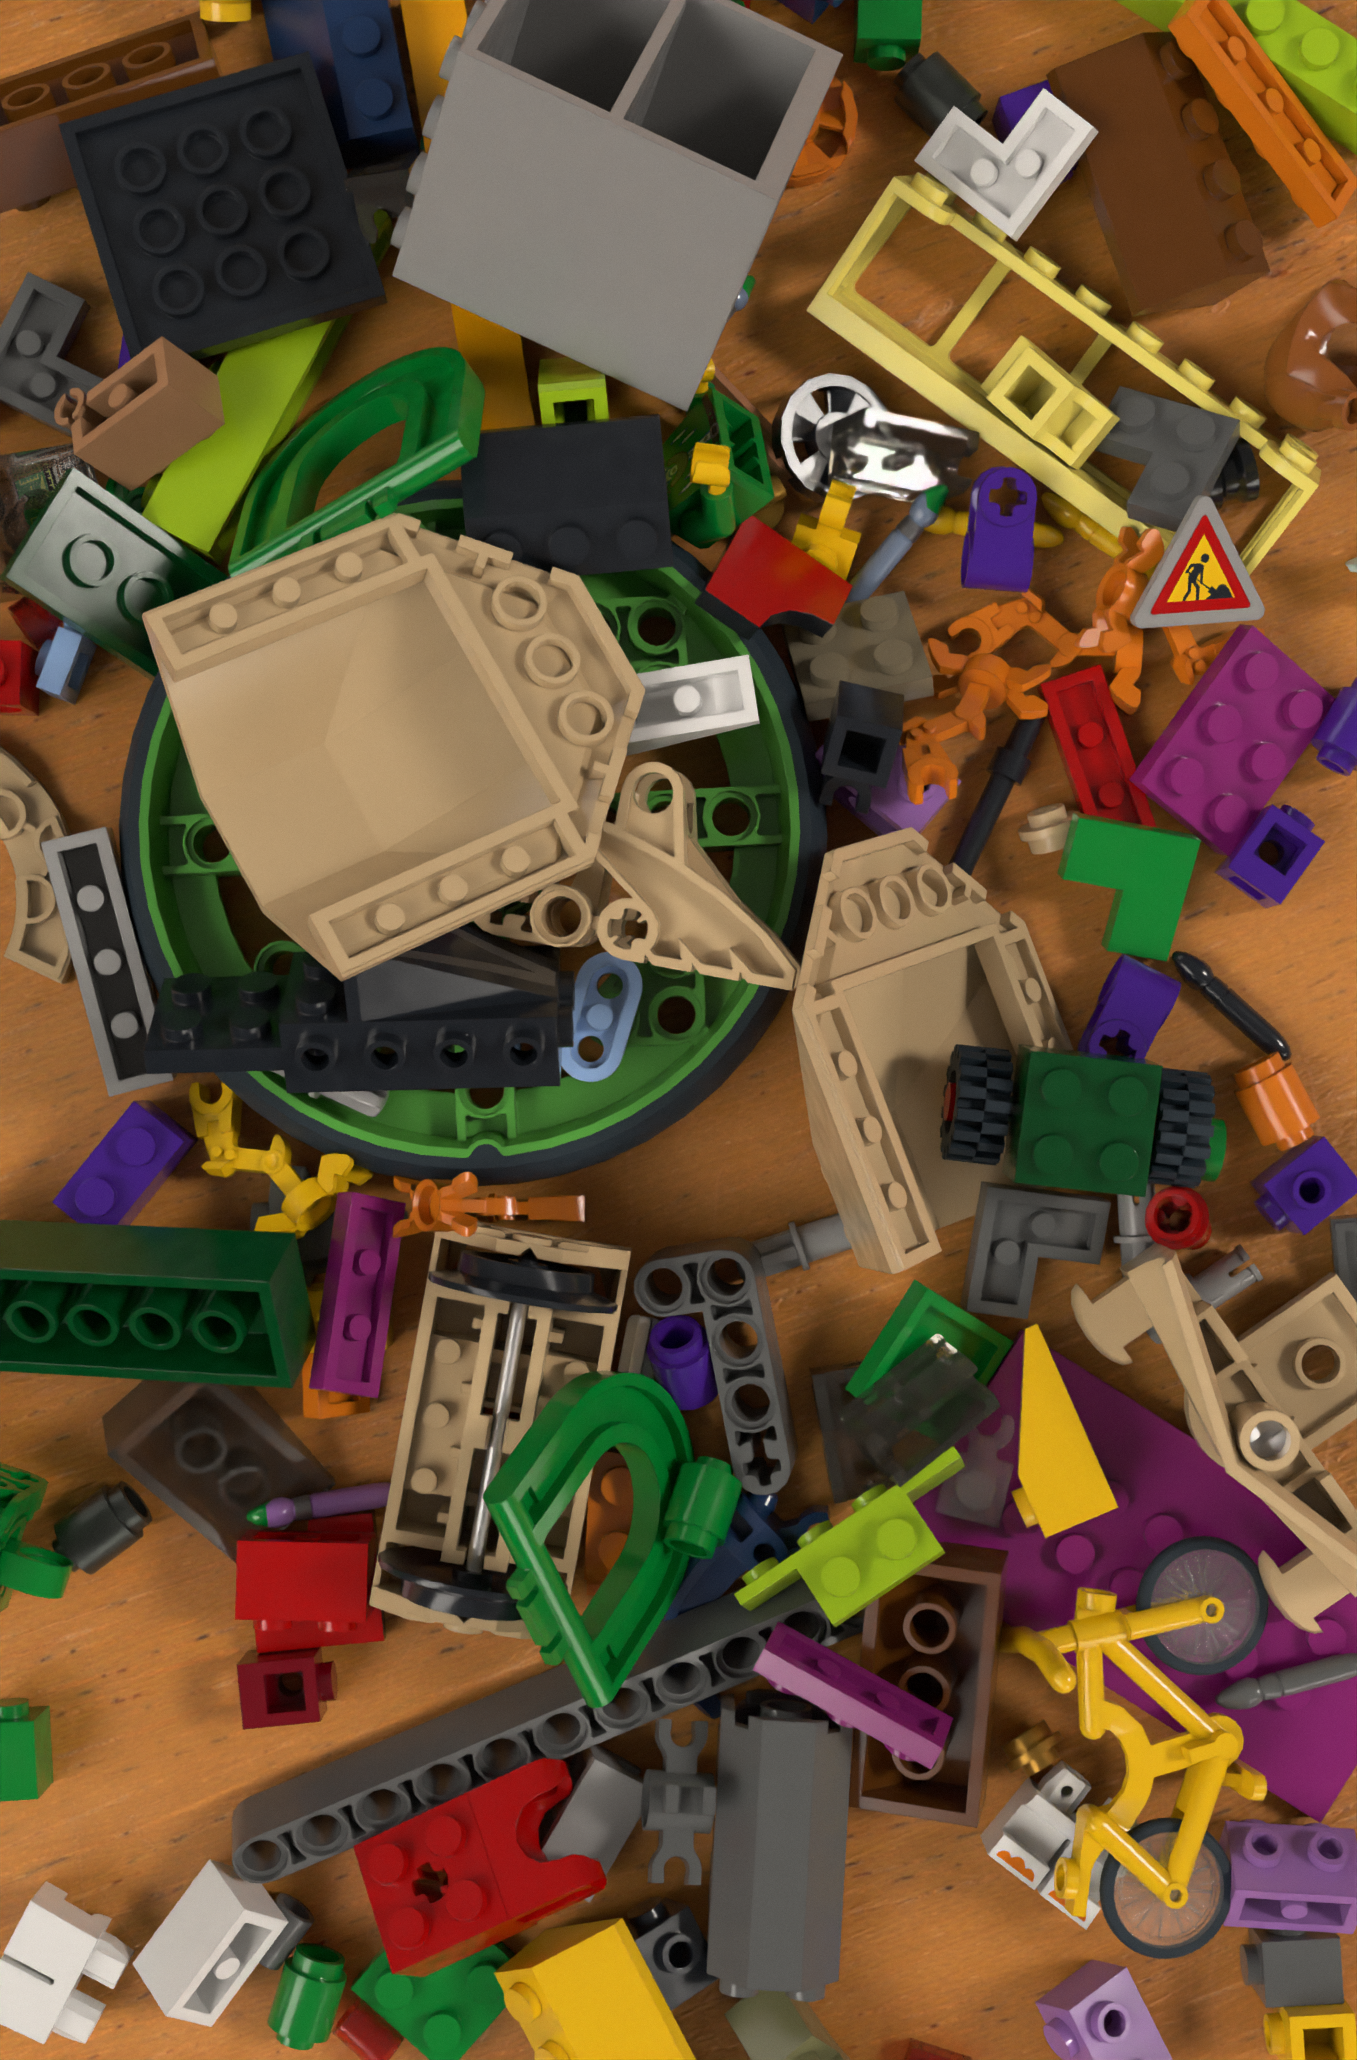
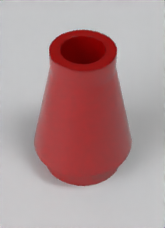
M1179 1186L1167 1187L1155 1194L1147 1205L1145 1226L1148 1234L1157 1244L1172 1250H1196L1208 1243L1212 1233L1208 1207L1202 1196L1193 1189ZM1186 1220H1189L1190 1225L1184 1231L1180 1232L1182 1224Z

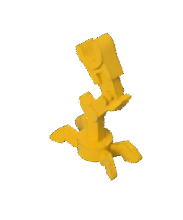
M221 1081L222 1095L217 1102L211 1104L209 1088L199 1082L191 1083L189 1101L192 1106L196 1135L205 1142L211 1160L206 1161L201 1167L209 1175L224 1178L233 1176L237 1171L268 1174L286 1196L281 1206L283 1213L258 1217L254 1231L295 1233L296 1239L302 1238L307 1231L321 1225L335 1211L338 1192H347L351 1183L361 1186L373 1177L371 1170L354 1165L353 1158L347 1154L332 1153L321 1156L318 1177L315 1176L303 1180L290 1165L292 1152L289 1142L279 1134L274 1135L270 1150L268 1151L239 1148L238 1136H240L243 1100Z

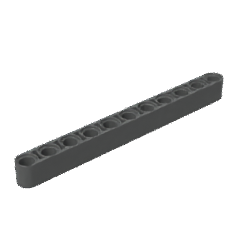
M800 1578L752 1611L741 1606L734 1594L739 1590L680 1614L674 1619L661 1622L614 1699L603 1707L591 1708L587 1706L566 1663L248 1797L238 1804L232 1816V1864L234 1871L241 1879L250 1883L264 1884L278 1880L351 1849L356 1844L523 1765L542 1758L561 1760L761 1675L755 1672L753 1668L778 1621L824 1647H828L863 1632L865 1608L835 1627L803 1578ZM679 1663V1667H670L673 1664Z

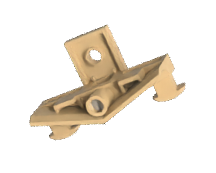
M1154 1243L1121 1266L1119 1269L1125 1277L1091 1301L1076 1283L1071 1290V1305L1075 1318L1088 1340L1109 1360L1122 1365L1133 1363L1123 1347L1154 1327L1185 1389L1184 1410L1186 1421L1196 1443L1204 1453L1217 1464L1224 1467L1227 1474L1257 1495L1308 1547L1279 1568L1270 1556L1262 1550L1258 1557V1568L1264 1588L1274 1605L1295 1626L1313 1634L1322 1633L1323 1631L1314 1617L1349 1593L1357 1597V1510L1331 1473L1324 1469L1312 1451L1313 1448L1357 1419V1302L1337 1274L1330 1272L1235 1338L1214 1307L1201 1299L1184 1275L1176 1251L1161 1244ZM1326 1345L1334 1356L1332 1372L1320 1380L1308 1379L1302 1370V1358L1305 1352L1313 1346Z

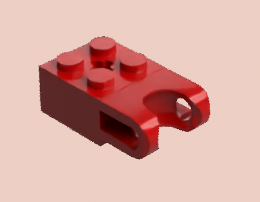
M542 1758L523 1765L353 1846L392 1974L425 1977L535 1926L537 1921L578 1903L605 1888L607 1879L598 1858L571 1854L561 1859L549 1861L540 1848L538 1829L544 1814L558 1802L570 1796L573 1788L564 1760ZM446 1875H447L448 1884L442 1886V1885H443V1881H444V1879H445V1877H446Z

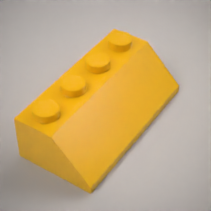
M623 1918L546 1929L494 1972L504 1992L505 2005L524 2030L535 2052V2060H696Z

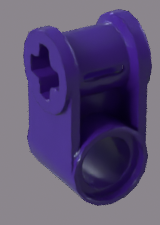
M1004 466L992 467L977 477L970 493L968 528L964 538L961 557L962 588L1026 593L1030 586L1034 559L1033 530L1037 501L1036 486L1031 477L1023 470ZM1006 477L1007 488L1017 490L1018 498L1016 503L1006 504L1004 513L1000 514L999 504L989 502L990 489L1001 488L1003 478Z
M1122 954L1115 962L1098 996L1097 1006L1079 1040L1077 1051L1107 1054L1099 1046L1100 1041L1117 1037L1116 1049L1123 1056L1144 1059L1158 1030L1164 1024L1176 1002L1181 989V982Z

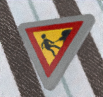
M1198 495L1191 503L1130 616V621L1135 627L1154 628L1259 620L1264 615L1265 607L1210 497Z

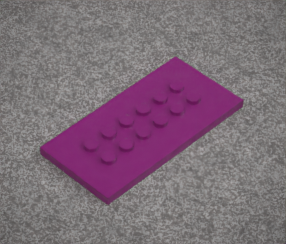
M1022 1329L1017 1333L1011 1348L950 1444L942 1452L944 1453L954 1446L961 1456L965 1467L913 1502V1505L938 1542L945 1541L1009 1551L1003 1621L1012 1627L1025 1626L1036 1632L1067 1625V1621L1074 1620L1077 1590L1080 1587L1116 1593L1115 1609L1136 1605L1138 1587L1149 1564L1162 1550L1185 1538L1211 1536L1227 1540L1245 1551L1257 1566L1258 1557L1262 1550H1264L1278 1568L1308 1548L1257 1495L1227 1474L1224 1467L1217 1464L1204 1453L1195 1439L1049 1346V1351L1118 1508L1045 1538L1039 1523L1027 1528L1011 1491L1023 1487L1017 1474L1024 1330ZM1195 1550L1178 1557L1165 1568L1155 1584L1151 1601L1181 1594L1190 1588H1196L1207 1595L1218 1598L1223 1603L1224 1615L1217 1623L1210 1624L1205 1622L1157 1634L1164 1647L1174 1656L1188 1661L1202 1662L1225 1655L1241 1641L1252 1619L1254 1598L1249 1578L1236 1560L1228 1554L1217 1550ZM1349 1593L1314 1617L1323 1632L1313 1634L1299 1629L1286 1619L1268 1595L1267 1622L1255 1648L1236 1666L1212 1675H1192L1177 1671L1158 1659L1149 1649L1143 1638L1129 1641L1207 1714L1212 1712L1223 1713L1235 1720L1241 1728L1244 1738L1243 1749L1238 1759L1265 1776L1267 1790L1319 1823L1322 1822L1357 1766V1676L1297 1694L1281 1696V1698L1262 1700L1257 1706L1249 1709H1225L1216 1704L1215 1696L1236 1681L1246 1677L1257 1679V1677L1271 1672L1275 1673L1278 1670L1330 1656L1357 1653V1597ZM1210 1604L1209 1609L1206 1612L1207 1614L1212 1613L1213 1604ZM1074 1651L1063 1653L1062 1655L1066 1661L1077 1668L1076 1653ZM1103 1654L1104 1686L1176 1732L1182 1733L1187 1731Z

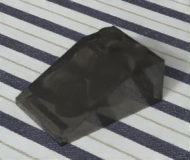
M143 1380L102 1416L107 1455L235 1563L237 1559V1540L248 1529L285 1530L291 1524L289 1523L278 1528L256 1526L247 1520L248 1511L273 1498L285 1497L292 1499L306 1494L311 1495V1493L329 1491L336 1485L334 1477L254 1386Z

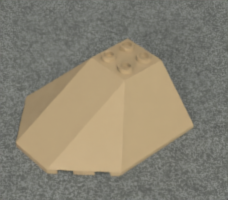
M401 513L390 514L382 519L380 518L144 612L142 615L200 799L263 914L341 982L592 866L627 754V747L634 723L639 714L646 690L580 576L552 567L551 573L520 563L512 560L513 552L464 535H460L459 541L434 533L420 528L421 520Z
M912 827L825 853L792 1007L812 1143L821 1165L823 1177L828 1183L844 1225L846 1238L851 1244L859 1267L888 1274L904 1271L941 1252L942 1249L935 1230L976 1215L981 1181L1036 1189L1050 1187L1015 1183L1002 1172L1005 1147L996 1166L944 1160L942 1158L940 1149L942 1140L940 1138V1127L943 1121L941 1109L944 1106L943 1091L944 1085L947 1084V1068L950 1065V1056L952 1051H954V1046L956 1044L1009 1050L1012 1055L1011 1062L1013 1063V1073L1011 1076L1013 1083L1018 1044L1073 1050L1025 921L1013 911L1004 914L999 913L985 901L987 890L954 862L946 866L939 863L927 853L929 841Z

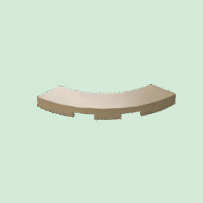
M0 746V839L8 850L17 879L14 881L16 889L15 921L4 957L56 982L66 984L74 965L41 842L72 834L65 817L40 780L19 759Z

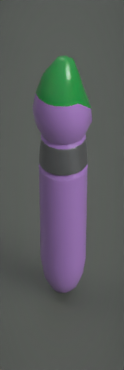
M371 1483L311 1493V1495L306 1494L292 1499L277 1497L248 1511L246 1517L248 1521L256 1526L278 1528L288 1525L293 1520H312V1518L318 1519L377 1509L387 1506L391 1483Z

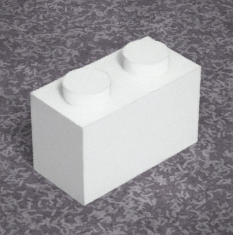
M209 1859L132 1964L165 2016L212 2027L288 1924V1920L262 1884L245 1881L235 1873L233 1866Z

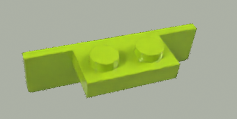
M954 1446L944 1453H941L938 1447L932 1448L909 1463L905 1468L909 1476L889 1490H887L884 1484H879L863 1493L851 1504L855 1513L834 1527L830 1520H827L807 1531L797 1540L801 1549L781 1563L778 1562L776 1557H771L747 1572L742 1578L747 1586L734 1594L740 1605L752 1611L800 1578H803L833 1626L837 1627L945 1554V1551L913 1505V1502L962 1470L965 1464Z

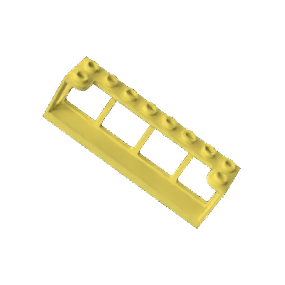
M919 172L916 175L894 176L806 311L1117 538L1123 526L1133 528L1138 538L1141 537L1146 529H1158L1164 543L1165 553L1176 532L1128 518L1127 501L1132 492L1088 460L1077 470L1069 466L1046 446L1031 439L986 399L989 394L980 387L982 385L981 382L951 361L950 353L1008 273L1013 270L1099 333L1098 337L1070 373L1081 385L1085 382L1110 346L1114 344L1196 403L1201 409L1240 420V436L1260 450V457L1269 466L1292 482L1239 555L1250 576L1319 486L1321 469L1316 467L1317 462L1315 461L1319 455L1304 442L1289 433L1282 441L1261 427L1267 419L1261 411L1239 396H1236L1231 403H1228L1210 389L1216 380L1205 370L1186 358L1180 366L1173 363L1158 352L1164 342L1154 333L1135 321L1131 323L1128 329L1107 315L1113 306L1107 299L1085 284H1081L1078 290L1074 291L1056 277L1061 270V267L1056 262L1032 246L1029 247L1025 254L1004 240L1007 234L977 211L973 217L956 205L954 200L958 195L929 172L925 176ZM911 207H914L939 224H950L997 259L994 266L935 345H929L855 290V284Z

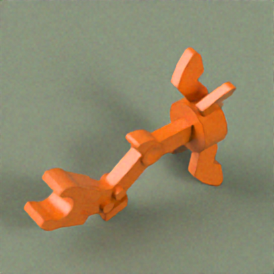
M1121 527L1118 543L1123 551L1114 558L1113 566L1109 568L1098 586L1096 608L1092 613V627L1082 628L1075 640L1077 648L1086 649L1098 646L1100 651L1111 653L1122 649L1131 642L1126 620L1130 618L1148 584V578L1144 572L1158 564L1164 555V543L1158 529H1146L1141 537L1138 538L1133 528ZM1188 625L1162 627L1173 652L1170 665L1180 683L1193 685L1195 675L1203 676L1237 627L1232 631L1204 642L1200 646L1196 644ZM1256 628L1265 636L1264 629Z
M1029 588L1026 593H1021V599L1000 606L994 602L963 618H959L947 630V636L951 641L966 632L974 633L979 637L980 647L967 656L968 658L980 653H995L1023 628L1032 629L1058 651L1049 664L1052 670L1062 669L1070 665L1077 657L1113 658V671L1118 674L1109 686V690L1115 706L1125 715L1132 716L1140 705L1141 690L1134 685L1141 676L1143 628L1133 626L1130 618L1126 621L1131 642L1122 649L1106 653L1100 651L1098 646L1086 649L1077 648L1075 640L1079 634L1068 631L1046 611L1045 599Z
M929 638L928 652L938 672L943 674L933 676V697L940 700L959 692L962 699L953 711L928 721L926 718L915 716L903 723L899 745H906V748H902V769L909 800L915 805L923 804L924 786L928 784H936L943 787L948 799L957 797L958 770L939 742L964 732H969L979 741L983 740L986 733L984 709L997 708L1005 701L1019 719L1034 720L1046 717L1048 714V704L1033 694L1025 697L1022 692L1047 679L1051 675V665H1035L1028 671L1019 667L1011 668L1002 658L993 654L980 653L968 658L963 654L949 653L946 644L935 638Z
M463 1172L453 1180L424 1179L418 1181L394 1175V1187L401 1192L409 1193L412 1200L410 1218L400 1220L393 1226L394 1238L422 1231H455L461 1236L470 1237L477 1231V1218L465 1213H475V1216H487L489 1223H495L498 1220L515 1221V1215H528V1220L585 1222V1196L528 1197V1202H516L515 1196H498L492 1193L488 1197L462 1199L478 1192L477 1177L471 1172Z

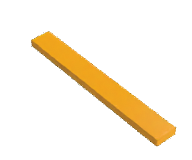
M400 0L422 131L436 96L439 94L445 97L449 81L440 78L439 72L453 37L457 35L462 38L468 19L465 0ZM423 136L425 153L428 154L432 139ZM451 303L458 350L481 380L485 390L481 430L535 425L521 335Z

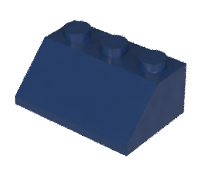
M261 0L273 61L309 51L346 170L419 155L420 147L390 0Z

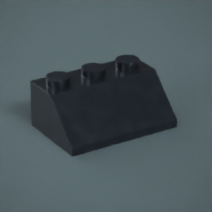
M659 414L480 430L477 457L461 466L464 522L467 537L513 552L512 560L551 573L552 567L578 576L673 567Z

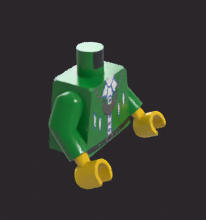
M712 359L708 363L688 411H685L686 417L663 444L671 537L677 535L699 549L709 548L720 539L730 536L738 525L775 497L759 417L715 389V385L710 382L715 374V365Z

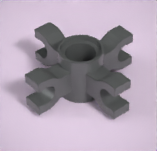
M659 1718L655 1722V1740L663 1756L662 1770H646L641 1799L643 1830L659 1831V1845L649 1861L647 1883H664L665 1863L672 1857H678L684 1862L686 1868L684 1885H701L702 1867L693 1847L694 1833L710 1834L716 1811L713 1773L697 1772V1758L704 1748L708 1737V1721L691 1722V1741L685 1747L676 1745L671 1739L672 1719Z

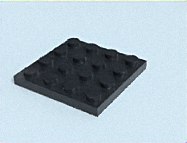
M309 51L58 124L131 359L161 336L193 359L199 360L388 303Z

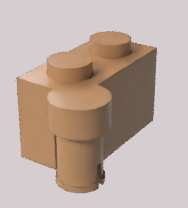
M163 336L88 391L87 395L80 388L70 389V396L76 399L78 403L64 393L54 410L55 422L72 432L74 455L130 491L136 489L153 475L164 471L171 462L200 441L211 437L218 428L225 424L218 376Z

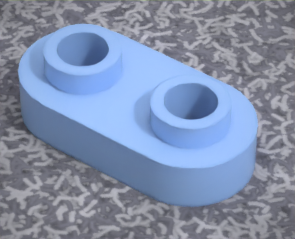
M603 952L589 958L579 970L575 982V1011H573L574 1046L562 1048L561 1062L563 1069L575 1079L586 1082L600 1081L612 1075L619 1067L643 992L642 977L634 962L622 960L610 955L608 952ZM606 974H615L623 982L621 993L613 999L604 998L598 992V982ZM589 1036L599 1038L604 1047L602 1056L594 1062L583 1060L579 1054L580 1042Z

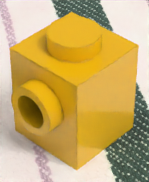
M1345 1999L1342 2004L1274 2007L1273 2013L1264 2014L1263 2026L1267 2050L1270 2055H1277L1279 2060H1357L1355 2012Z

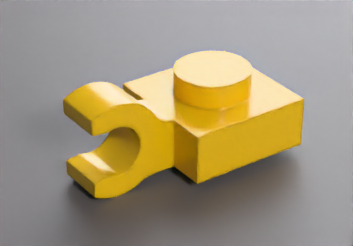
M832 479L819 519L801 513L791 543L846 581L862 534L844 527L857 487Z

